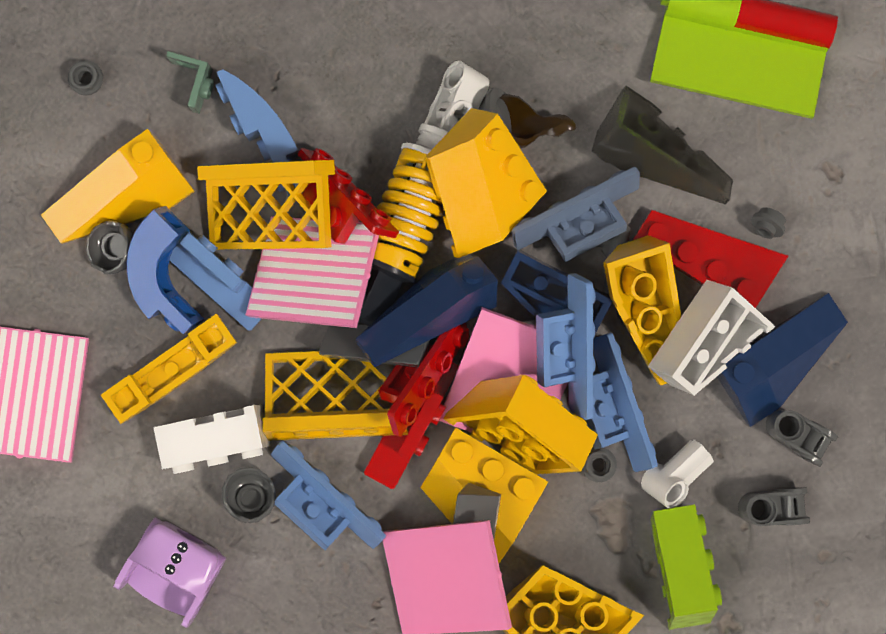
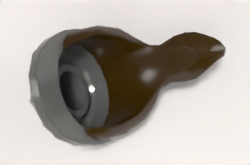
M490 88L486 94V99L482 101L479 110L498 113L520 149L527 147L539 136L559 137L568 131L576 130L575 122L568 116L562 114L546 117L540 116L522 98L505 94L499 88Z

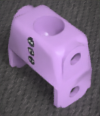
M154 518L137 547L124 564L113 587L120 590L128 583L151 602L171 612L185 616L181 625L187 628L191 625L206 600L226 557L214 547L175 525Z

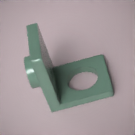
M167 51L166 57L172 64L198 71L188 107L192 112L200 114L204 99L208 100L213 90L214 80L210 79L213 69L208 62Z

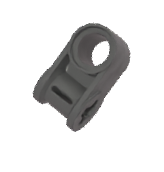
M776 410L766 420V430L773 439L792 449L795 454L818 467H821L823 464L821 458L831 441H836L838 438L834 432L792 410ZM788 416L792 422V428L788 434L783 435L779 430V422L783 417Z
M787 487L772 491L747 493L738 503L739 515L744 521L757 526L810 523V517L806 516L804 500L807 487ZM760 499L764 504V512L759 518H754L751 513V506L756 500Z

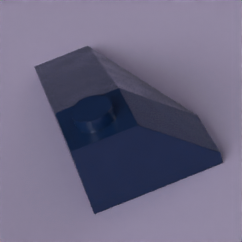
M478 256L455 257L425 273L356 338V343L373 367L383 364L479 316L482 307L489 310L497 307L498 280Z
M829 293L751 342V348L744 354L740 352L726 363L727 368L717 376L749 427L772 414L784 404L848 323Z

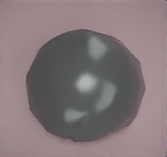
M105 221L95 226L88 235L86 243V253L91 262V267L100 270L104 274H116L126 270L128 250L134 235L132 230L117 221Z
M239 468L228 475L222 487V501L225 509L240 522H259L271 513L275 505V486L272 480L258 468Z

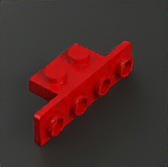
M301 148L298 152V156L303 161L334 160L329 153L318 148L315 151ZM335 166V174L328 175L331 239L336 243L345 244L359 220L373 234L396 238L399 231L391 224V217L370 202L372 200L371 196L351 182V175ZM309 183L302 193L311 205L317 199L316 183Z
M466 322L441 334L434 345H429V352L419 367L396 365L378 390L381 400L393 403L387 415L394 435L401 437L407 427L414 423L419 409L425 400L432 396L435 385L443 373L449 371L452 360L459 349L466 345L469 338V329Z
M452 362L449 371L443 373L435 385L432 396L425 400L417 413L414 423L408 426L407 435H402L401 437L386 435L382 437L364 471L366 476L390 489L396 487L413 454L420 457L430 438L425 436L424 433L430 422L437 426L446 409V406L440 403L459 367L457 364Z

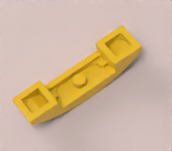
M215 314L189 332L186 338L133 375H128L102 393L101 397L119 423L122 424L194 377L232 348L237 341L219 315Z

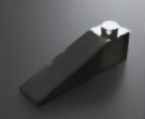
M626 85L597 130L592 152L597 154L602 161L612 164L619 170L626 171L636 167L640 172V177L726 205L730 201L733 179L704 151H694L683 138L686 134L679 127L673 131L662 121L659 116L663 112L656 105Z

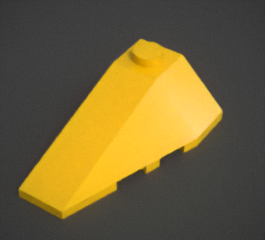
M146 129L119 148L42 213L41 216L59 242L63 244L88 236L95 226L105 221H117L125 225L137 219L147 217L153 209L166 206L170 210L195 191L157 137L149 129Z
M645 236L618 245L603 262L609 296L647 366L681 318L670 243L651 236ZM650 369L657 384L664 385L667 383Z

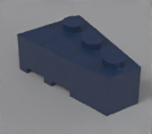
M518 250L501 282L504 287L535 317L537 314L567 309L568 274L522 250ZM594 288L593 322L596 334L612 300L609 295Z

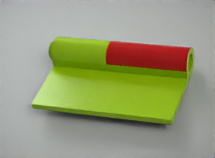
M772 0L660 1V5H665L666 8L650 82L810 119L814 118L826 52L832 45L837 29V15Z

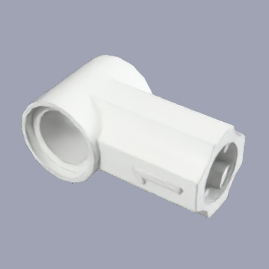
M690 440L665 465L658 464L657 467L649 469L644 473L641 481L642 489L669 509L676 508L685 500L689 490L688 486L714 462L713 458L702 444L696 440Z

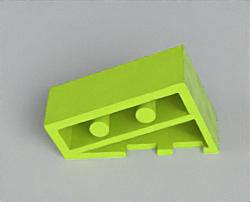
M695 504L653 511L650 521L657 563L660 564L664 582L662 586L663 597H667L671 618L667 619L669 630L711 623L718 611L717 606L722 605V597L719 585L712 584L710 570H714V560L711 549H705L702 536L707 534L703 514L697 515Z

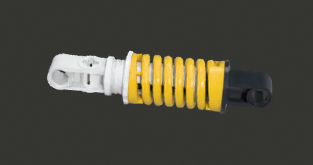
M462 61L453 62L445 71L442 84L434 102L430 106L425 123H422L419 127L418 132L420 135L418 141L415 144L407 142L402 144V151L396 167L393 169L394 178H391L387 183L389 190L382 194L384 202L377 206L378 209L383 210L391 217L392 220L390 222L399 231V234L396 238L379 235L370 271L371 276L368 280L359 322L370 326L395 302L403 282L415 284L417 280L416 274L419 270L417 266H420L423 261L419 255L411 252L410 249L425 254L428 246L420 242V240L429 242L433 239V233L425 228L436 229L439 225L438 220L431 217V215L436 217L443 216L444 209L436 204H442L441 197L436 196L425 156L458 122V118H462L470 108L479 109L483 98L488 92L489 79ZM443 108L446 109V111H439V109ZM404 263L410 264L409 267L405 266Z

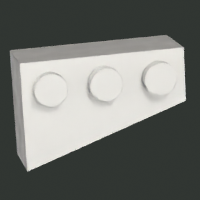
M706 280L648 365V368L670 386L695 396L727 368L726 363L739 352L744 354L751 348L750 342L762 332L768 333L775 326L735 289Z
M252 405L242 409L153 427L162 469L172 467L173 474L194 470V462L207 460L209 467L229 462L228 455L241 453L242 459L263 455L262 448L271 446L270 441H268L263 433V418H265L263 406Z

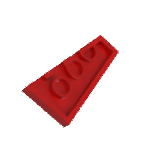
M654 210L650 211L632 239L633 241L645 236H651L670 243L674 268L702 286L706 280L732 287L754 308L757 307L788 258V255Z

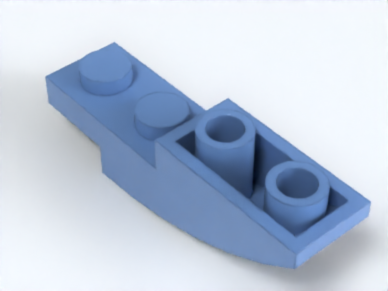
M224 69L218 71L217 74L221 82L215 85L223 103L225 104L230 101L235 114L231 115L230 119L237 134L244 133L249 141L261 136L262 139L257 141V145L265 161L271 159L273 163L289 162L299 157V150L293 138L268 103L236 76ZM282 184L277 187L279 192L285 190L288 196L291 195Z

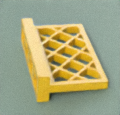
M334 160L197 166L198 180H206L209 240L217 247V250L332 247L328 175L335 174ZM309 183H316L317 199L311 205L304 198L302 192ZM280 184L291 194L282 206L272 196ZM251 185L261 195L254 206L244 197V194ZM218 186H224L233 196L225 207L219 202ZM296 201L306 211L298 224L288 214V211ZM266 202L276 212V215L269 224L259 214ZM238 203L248 213L241 224L231 215V212ZM282 219L292 230L285 241L274 231ZM311 219L318 225L319 240H312L303 230ZM253 220L263 230L256 241L246 232V229ZM226 221L234 230V233L227 242H221V226Z
M319 351L266 353L263 433L268 441L394 435L387 415L389 409H383L376 402L380 397L378 391L380 387L370 397L358 386L371 371L383 382L387 378L373 367L371 362L360 361L366 367L354 380H351L340 370L348 361L347 359L325 357L319 355ZM331 360L339 361L336 364H334ZM314 361H324L331 369L317 382L305 370ZM289 362L296 371L282 384L274 376V363ZM296 362L304 363L301 366H299ZM335 373L349 384L336 398L323 388ZM302 374L314 386L299 399L288 387ZM274 383L279 387L275 392ZM355 389L367 401L358 410H347L340 402ZM320 391L331 403L322 412H313L305 404ZM283 392L296 402L288 413L274 414V402ZM371 405L376 408L372 410H367ZM337 406L341 411L332 410ZM301 408L305 411L304 413H297ZM408 427L403 433V435L408 434Z

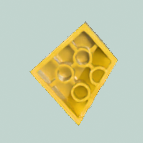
M470 108L425 156L436 196L441 197L446 214L443 217L446 229L451 231L454 242L451 248L456 258H461L503 241L547 192L498 113Z
M523 374L479 382L443 418V420L453 426L456 422H462L473 429L470 435L481 442L485 440L501 445V454L536 474L581 472L598 436L587 426V422L583 418L571 414L562 406L563 403L558 398L545 393L538 387L536 380Z
M455 427L420 488L452 524L454 522L457 495L468 483L500 493L501 500L494 538L498 563H500L517 538L547 486L548 481Z
M542 565L506 596L512 628L503 631L506 634H628L644 615Z

